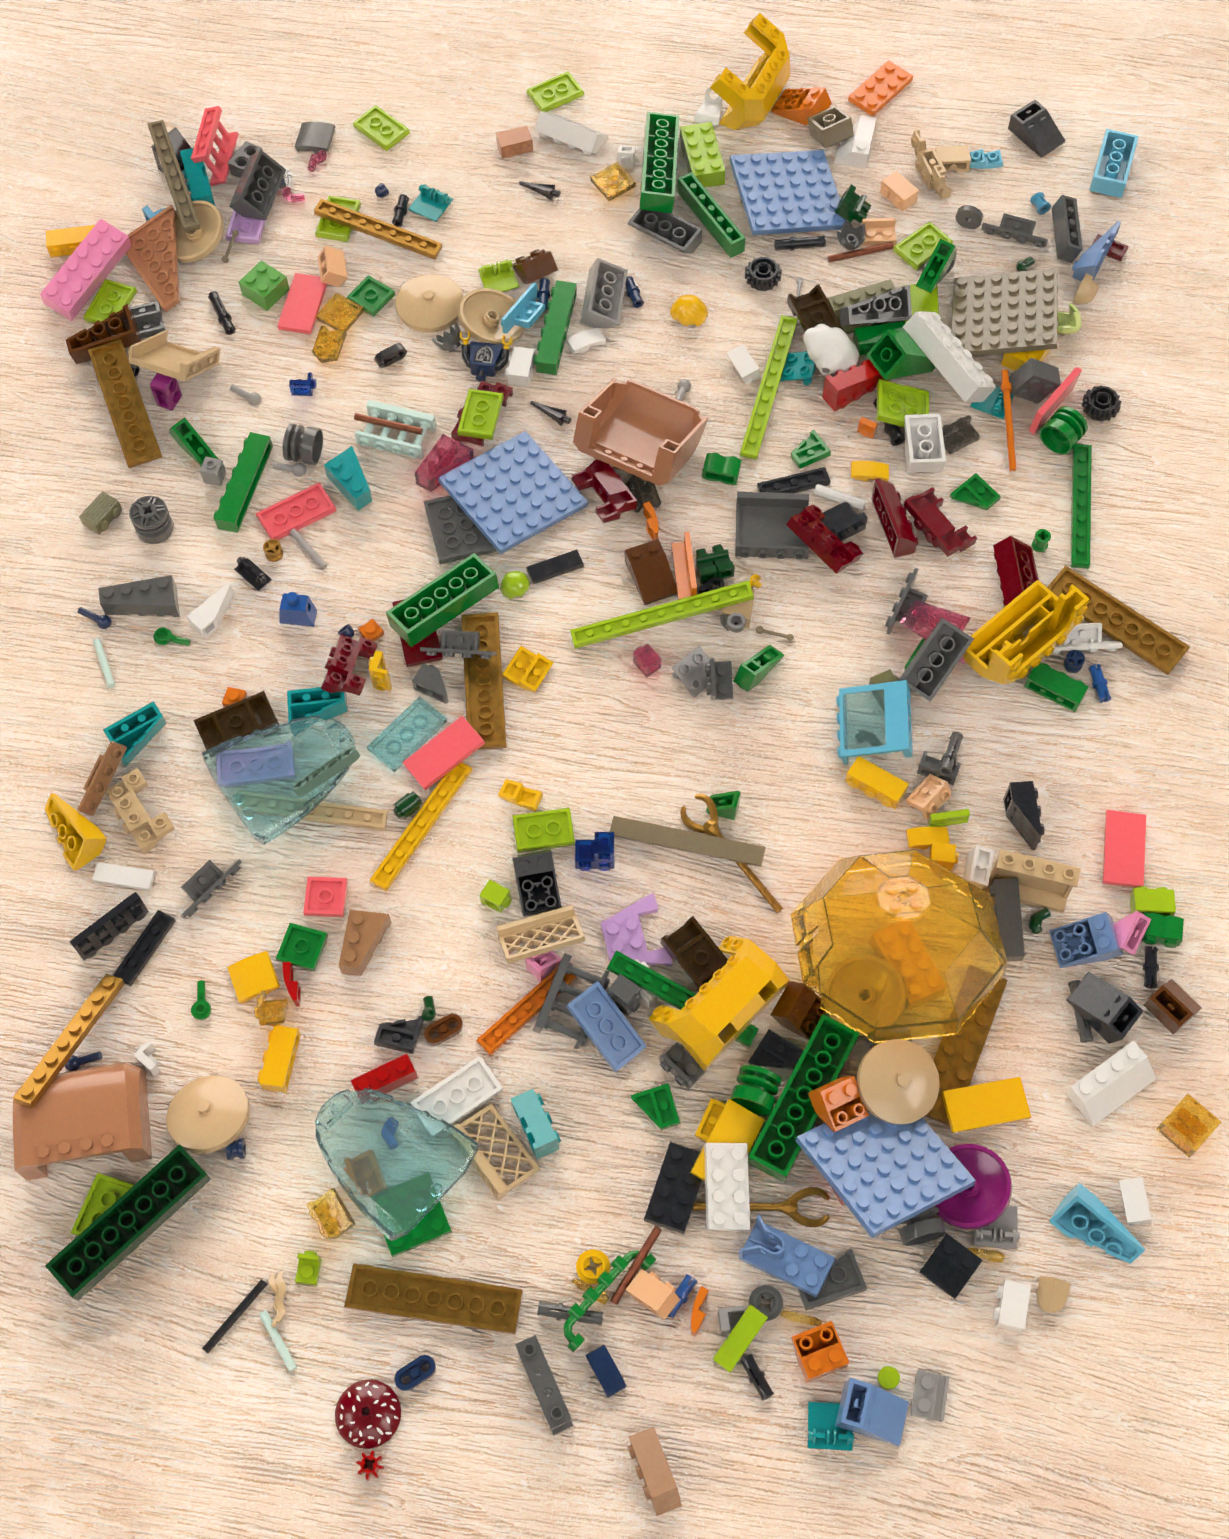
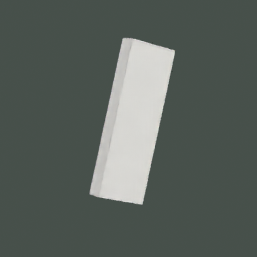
M97 862L92 881L94 883L151 891L156 873L152 870Z

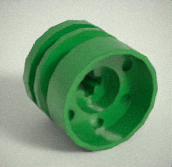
M1063 406L1058 408L1042 426L1039 435L1043 444L1048 449L1063 455L1069 453L1082 436L1085 435L1088 425L1085 418L1077 410Z
M742 1065L739 1070L740 1075L737 1076L736 1080L740 1085L734 1086L730 1099L754 1114L770 1115L775 1103V1098L772 1095L778 1093V1087H780L782 1079L774 1072L754 1065Z

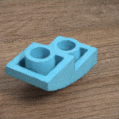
M983 149L970 152V168L991 169L1003 167L1000 150L984 153Z

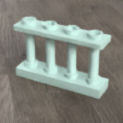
M368 400L366 405L368 416L423 428L422 435L417 434L414 444L404 442L407 435L406 431H400L397 440L387 438L391 428L384 427L380 436L373 435L371 431L374 424L367 423L364 432H355L356 442L362 446H370L378 450H387L395 454L423 459V447L420 445L426 430L435 431L437 426L435 415Z

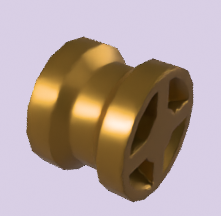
M270 539L264 543L263 550L268 561L277 562L282 559L283 550L278 540Z

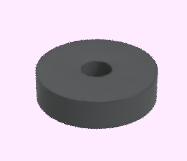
M964 205L957 210L955 219L962 227L975 229L981 225L983 213L974 206Z

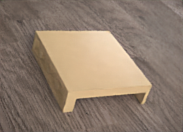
M165 330L130 346L128 351L130 364L185 382L219 365L221 348L214 346L204 352H199L167 341L168 331Z
M1000 849L991 869L985 895H989V885L992 884L994 879L1018 878L1020 903L1063 913L1066 900L1072 888H1077L1081 868Z

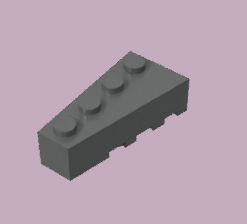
M910 285L901 286L840 308L841 326L908 321L912 317Z
M172 575L98 588L100 605L105 615L129 616L130 614H138L139 616H146V614L157 615V617H165V615L180 617L177 587Z

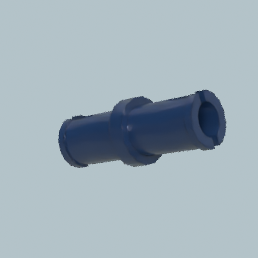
M627 276L625 285L627 295L631 298L633 306L640 308L644 304L640 296V289L636 286L634 278Z
M541 278L539 280L537 297L538 302L545 304V310H547L548 299L550 298V280L548 278Z

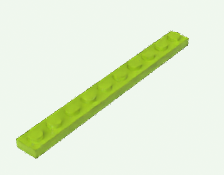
M781 315L741 447V457L755 460L758 458L798 318Z
M748 580L571 629L570 632L574 647L577 649L753 600L754 595Z

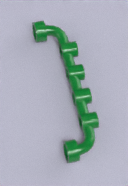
M638 1250L629 1251L623 1257L618 1255L611 1263L613 1269L609 1273L604 1271L596 1279L599 1284L595 1289L590 1286L584 1292L582 1297L585 1300L580 1305L575 1303L567 1311L570 1316L564 1323L563 1331L565 1338L569 1342L567 1347L572 1352L585 1340L579 1333L576 1336L572 1333L573 1325L627 1265L636 1258L639 1253ZM649 1253L640 1267L646 1271L656 1261V1258Z

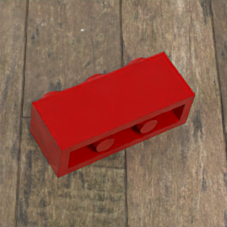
M406 1053L350 1081L361 1105L417 1079L418 1076Z

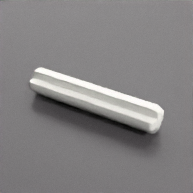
M817 484L814 490L816 495L840 503L848 502L850 506L863 510L866 505V500L820 484Z

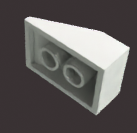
M940 414L905 415L907 473L943 471L946 456Z

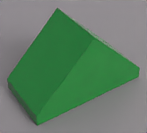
M740 791L710 796L716 805L719 817L735 821L740 804ZM707 806L706 812L710 814V811Z

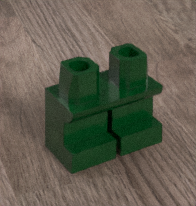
M851 184L842 195L834 212L850 223L854 219L861 224L862 219L867 217V212L872 205L865 201L866 195L859 196L855 193L856 187Z
M721 544L714 545L712 547L713 553L707 554L704 548L696 550V570L701 585L713 577H720L721 579L734 577L735 566L729 558L728 549L724 550Z

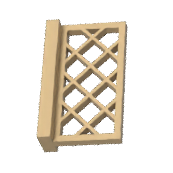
M573 905L496 926L507 964L585 942V937ZM559 931L565 932L563 936L558 935ZM571 934L579 935L572 938L569 937ZM540 937L546 938L544 941L538 940ZM552 939L557 940L555 943H550ZM521 942L527 943L524 947L518 946ZM533 945L538 946L537 948L530 949ZM513 951L519 952L517 954L510 955Z
M492 1104L460 1125L456 1124L451 1127V1138L498 1201L504 1198L512 1189L540 1171V1167ZM491 1112L495 1117L494 1124L482 1122L483 1116ZM470 1124L479 1126L477 1135L468 1134L464 1128ZM481 1126L493 1128L492 1138L479 1136ZM495 1129L504 1130L507 1133L506 1140L494 1138ZM479 1140L491 1142L489 1152L479 1149ZM493 1143L505 1144L504 1154L492 1152ZM508 1145L516 1146L519 1149V1156L506 1155ZM490 1158H503L502 1168L493 1167L490 1164ZM505 1159L518 1161L516 1171L504 1169ZM520 1161L529 1163L533 1169L529 1172L519 1171ZM503 1173L515 1175V1181L507 1186L502 1180Z

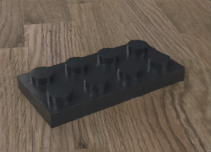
M134 892L69 942L85 961L87 958H92L103 946L109 945L120 933H125L133 923L142 920L149 911L140 896Z
M672 1142L669 1143L644 1217L645 1222L685 1234L702 1182L700 1178L690 1173L700 1151Z

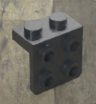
M843 502L823 512L826 517L822 523L841 541L866 529L868 517L864 512L857 515L848 502Z

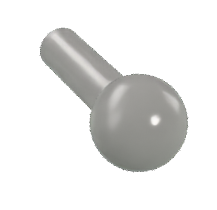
M682 379L678 382L677 400L682 401L685 392L691 389V383L687 379Z
M233 384L231 385L230 391L247 399L250 405L256 406L261 403V396L258 393H249Z
M273 462L272 469L292 472L297 477L306 474V467L302 463H297L293 466Z

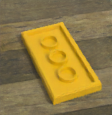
M1020 1077L941 1092L952 1134L1031 1118Z
M728 1099L705 1143H747V1152L749 1153L765 1120ZM704 1146L690 1172L705 1181Z

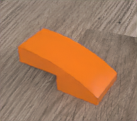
M648 501L643 504V514L647 519L646 531L653 540L658 539L659 530L658 519L652 504Z
M703 1286L698 1291L692 1310L691 1335L694 1337L706 1316L704 1312L700 1311V1308L708 1296L709 1290Z

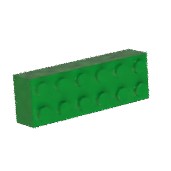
M473 553L388 610L386 615L389 625L410 647H413L498 589L497 575Z

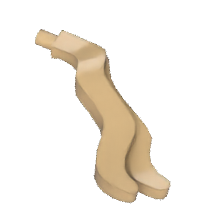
M280 1272L276 1279L275 1274H272L268 1282L270 1289L275 1293L273 1308L277 1313L271 1324L272 1327L279 1324L286 1313L283 1305L286 1293V1283L282 1279L283 1272Z

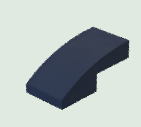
M604 1344L585 1355L608 1398L627 1387Z

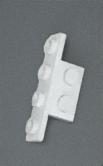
M1082 623L1075 626L1067 636V640L1061 646L1057 645L1052 653L1059 654L1061 651L1067 650L1068 652L1071 650L1097 652L1098 649L1116 651L1117 648H1123V644L1115 640L1102 641L1101 623Z

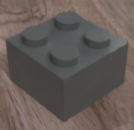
M1030 358L1009 376V382L1012 387L1010 393L1037 404L1061 385L1059 368L1034 358Z

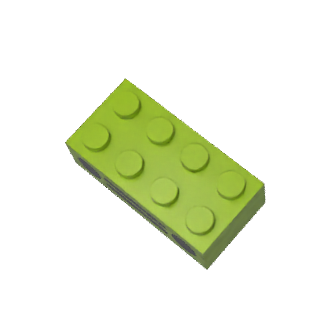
M712 122L680 126L679 141L688 173L692 172L705 188L725 185V167Z

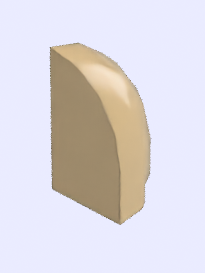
M1085 274L1074 298V304H1087L1095 298L1099 285L1092 280L1093 276Z
M1040 1276L1037 1300L1041 1309L1052 1313L1061 1310L1067 1301L1071 1284L1055 1277Z

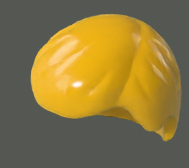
M686 294L677 298L672 304L670 315L684 326L696 325L698 327L708 317V309L699 297Z

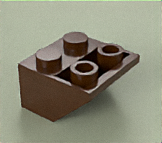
M536 249L530 252V256L516 258V262L512 266L524 284H530L558 271L551 251H545L544 249Z
M1172 979L1163 984L1143 1005L1173 1035L1202 1009Z
M789 981L770 1015L782 1027L809 1040L821 1016L825 1015L827 1008L825 1002L807 984Z

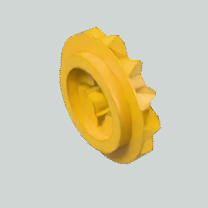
M587 1250L579 1256L576 1262L577 1274L582 1281L589 1285L599 1284L596 1279L604 1271L610 1272V1261L600 1250ZM590 1259H592L595 1265H600L596 1268V1275H594L592 1270H585L590 1267Z

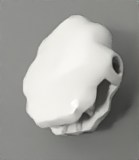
M818 324L814 328L807 329L804 333L803 340L808 356L814 361L823 375H831L833 377L840 370L846 372L850 366H857L859 358L857 347L842 329Z

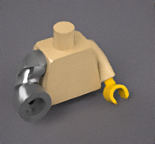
M757 574L752 575L749 581L753 595L755 592L753 587L758 589L762 586L759 582L761 577ZM753 600L717 609L721 610V625L727 631L730 630L736 633L741 632L744 628L749 629Z

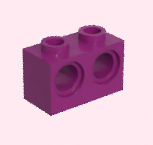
M156 373L150 383L156 404L159 407L173 411L182 397L177 379Z

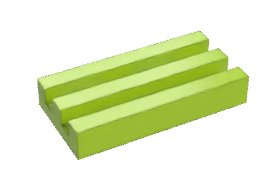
M969 809L933 813L930 815L928 825L929 827H943L968 823L970 817Z

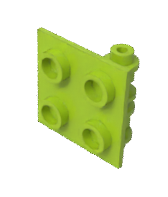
M506 259L500 261V264L497 261L496 265L494 263H491V265H481L478 272L484 288L495 289L501 292L519 288L512 268V260Z

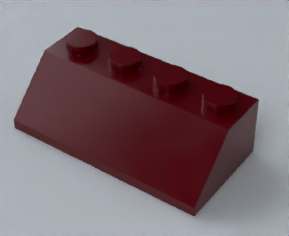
M879 478L875 479L871 500L894 558L915 553L918 538L912 532V523L906 517V508L900 502L899 491H896L894 484Z
M1009 536L993 545L997 573L1001 582L1000 589L1004 597V606H1007L1035 581L1039 580L1032 547L1013 536Z

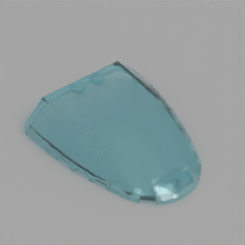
M310 716L290 720L287 724H273L271 728L261 731L256 729L252 734L244 737L241 735L204 751L202 757L215 784L255 840L265 845L286 832L313 811L337 786L349 771L351 765L304 796L298 797L292 790V786L345 749L352 746L355 747V742L349 730L339 721Z
M367 1088L361 1091H350L347 1089L335 1094L321 1107L315 1121L317 1144L337 1181L358 1209L391 1241L407 1235L462 1178L479 1150V1145L476 1141L445 1120L441 1119L440 1121L431 1116L428 1111H421L413 1107L409 1102L403 1103L394 1099L391 1095Z

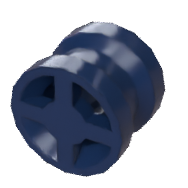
M1079 650L1069 651L1063 664L1065 670L1069 673L1079 672L1085 662L1084 654Z
M239 1138L226 1146L227 1160H233L234 1157L246 1158L245 1138Z

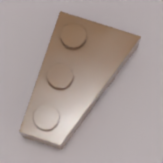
M359 910L349 911L338 965L342 974L362 976L374 955L376 947L381 943L385 931L392 923L389 914Z
M654 1427L629 1436L631 1445L627 1446L631 1459L636 1458L638 1465L635 1466L638 1478L639 1480H644L646 1486L642 1488L647 1501L651 1499L656 1516L681 1507L682 1504L677 1485Z

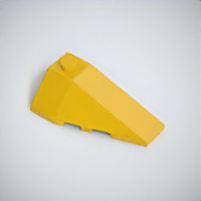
M51 793L45 806V812L52 828L57 830L58 837L56 839L64 847L63 856L74 871H77L101 854L107 838L96 825L56 794Z

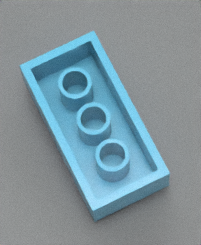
M1106 128L1089 191L1122 198L1135 153L1138 135Z

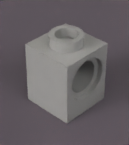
M205 457L200 469L204 483L216 486L222 485L226 474L223 460Z

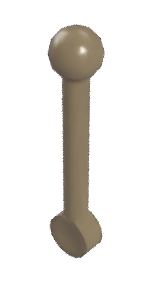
M237 230L232 231L233 236L231 238L225 256L222 257V261L224 263H227L229 261L228 256L234 243L235 237L239 234Z
M762 626L756 628L758 634L767 633L787 638L788 641L794 639L793 634L786 635L766 630Z

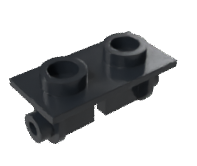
M239 557L237 559L238 566L234 570L256 590H261L272 580L248 558Z

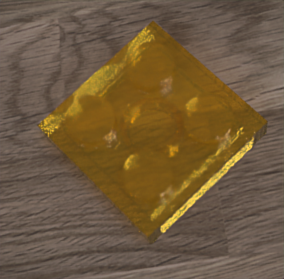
M618 162L590 176V181L608 201L636 187L634 179Z
M335 293L316 315V318L325 325L345 334L362 315L364 307Z

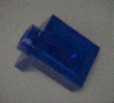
M308 372L307 380L290 379L289 387L292 396H313V389H316V379H313L312 372Z

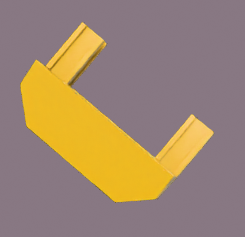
M760 12L749 22L748 27L743 33L758 45L764 53L757 59L744 82L725 67L723 72L715 77L714 82L709 87L729 104V107L719 121V125L733 130L761 124L790 78V55L785 35Z
M1037 580L971 635L974 640L963 654L964 660L981 677L1003 685L1014 683L1018 678H1024L1031 667H1037L1044 656L1048 657L1051 655L1057 645L1061 646L1067 640V636L1073 628L1083 621V614L1088 610L1087 605L1090 599L1073 584L1066 595L1062 593L1058 598ZM1034 625V627L1029 630L1028 635L1025 638L1022 634L1028 628Z
M731 935L723 939L718 948L722 953L730 954L731 956L728 958L727 963L713 974V978L708 983L703 984L699 988V992L694 997L688 999L681 1010L661 1005L655 1008L652 1015L648 1018L663 1037L681 1042L704 1072L786 988L790 981L778 964L750 939Z

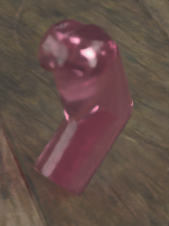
M321 150L312 154L307 169L314 172L316 166L326 160L327 153Z
M290 187L282 188V196L289 202L305 201L304 193L294 194L291 192Z

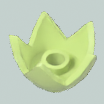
M1072 303L1069 304L1070 313L1058 312V323L1060 325L1058 326V333L1074 334L1081 328L1080 312Z

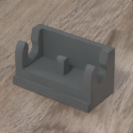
M924 751L917 774L926 777L932 774L954 786L961 763L957 762V765L953 766L950 776H942L939 773L942 761L927 756L928 752Z

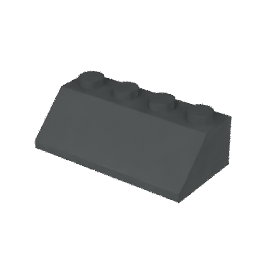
M261 149L249 157L229 207L242 217L266 220L286 169Z
M638 209L628 221V225L683 253H694L702 243V228L672 213Z
M941 617L900 676L899 681L907 680L910 689L931 702L974 638Z

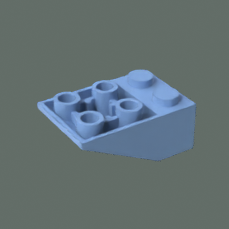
M1107 912L1049 930L1060 968L1105 961L1124 955L1118 945L1113 918Z
M849 1378L844 1383L835 1426L900 1446L909 1401L870 1383Z

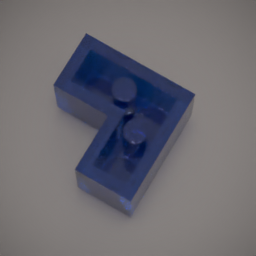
M595 832L594 840L575 839V869L581 871H589L590 869L609 871L615 868L614 832Z

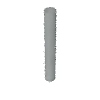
M292 529L290 531L291 536L321 570L327 567L326 563L298 531Z

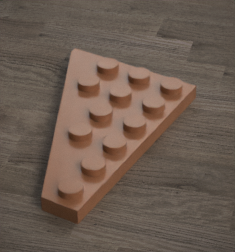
M172 205L128 234L131 247L126 252V255L165 312L180 303L176 216Z

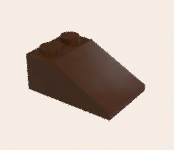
M659 539L624 550L625 564L644 605L677 594L676 583Z

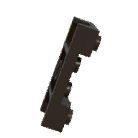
M820 284L816 285L807 294L798 297L793 294L788 295L787 304L793 316H797L804 332L818 324H825L830 328L837 327L843 330Z
M264 691L193 720L209 757L215 756L217 751L227 750V746L262 732V735L280 728Z
M694 916L690 917L682 927L672 934L663 936L660 944L671 958L676 959L695 983L698 992L699 988L703 984L708 983L713 978V974L721 969L728 960Z

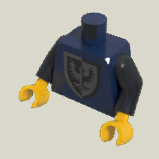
M461 331L460 338L463 341V344H461L462 359L466 367L471 369V374L476 375L477 381L485 382L486 376H496L497 371H500L507 365L510 353L509 346L513 344L512 337H510L508 343H505L506 336H502L501 341L504 344V348L501 344L470 341V344H468L471 337L470 333L468 332V337L464 339L462 338Z

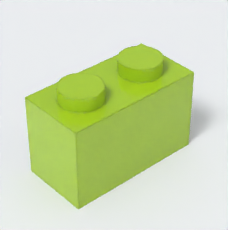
M1139 886L1134 888L1130 894L1131 914L1138 911L1142 914L1143 912H1149L1163 916H1173L1176 913L1174 890L1167 889L1166 887L1148 889L1145 886Z

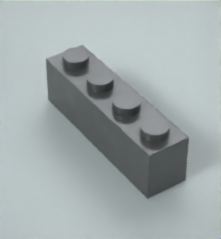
M1061 195L1051 208L1057 259L1072 263L1083 250L1077 199Z
M1018 878L994 879L992 884L989 885V897L993 899V905H990V915L994 917L992 936H996V943L993 944L994 956H997V962L1022 961L1025 957Z

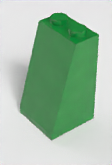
M887 329L866 355L884 380L928 373L936 368L911 336L903 331Z

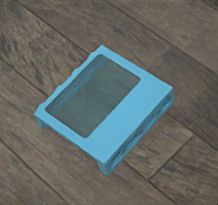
M907 680L839 689V696L836 697V702L839 707L837 722L840 724V730H837V738L840 741V747L837 748V753L845 765L848 764V757L900 751L903 752L905 758L913 757L911 696Z

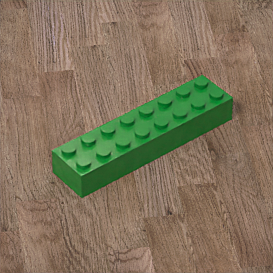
M647 111L639 209L662 213L673 212L679 115Z
M824 1014L821 1016L748 1156L749 1165L785 1183L802 1150L796 1142L797 1136L812 1130L819 1117L815 1113L808 1093L838 1079L858 1040L859 1032Z

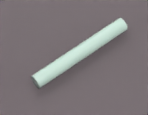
M96 638L93 640L98 659L107 686L112 688L115 686L101 640Z
M267 1310L261 1312L259 1316L288 1371H294L297 1366L276 1327L271 1326L273 1323Z

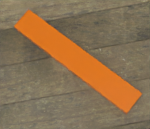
M558 967L476 1040L490 1056L541 1011ZM570 973L569 975L565 974L563 981L566 982L565 984L570 985L577 976Z

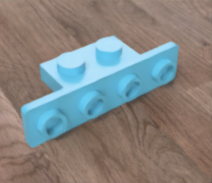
M532 283L505 316L502 317L501 326L503 333L507 334L514 325L530 328L545 311V304L535 302L538 298L537 283Z

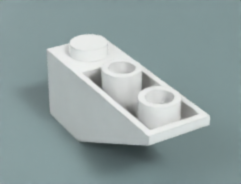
M229 582L225 586L220 587L214 595L205 599L199 607L193 609L186 616L190 626L204 639L219 628L234 592Z

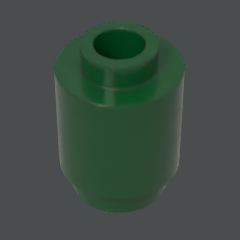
M412 791L393 804V812L398 818L406 819L420 808L422 801Z

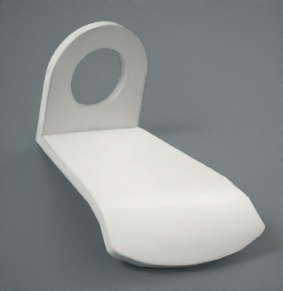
M708 88L705 92V101L696 112L694 121L698 124L712 122L713 126L719 125L722 98L719 95L717 98H711L709 92L713 90Z

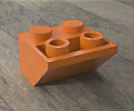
M854 1076L841 1077L808 1093L815 1113L833 1132H837L869 1116L867 1108L859 1096Z
M832 1321L791 1337L806 1383L839 1371L849 1365V1360Z

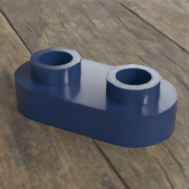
M428 1355L419 1356L396 1372L394 1377L396 1386L401 1391L414 1389L434 1375L436 1363ZM423 1364L429 1365L427 1371L421 1370ZM405 1376L410 1377L408 1384L402 1382Z

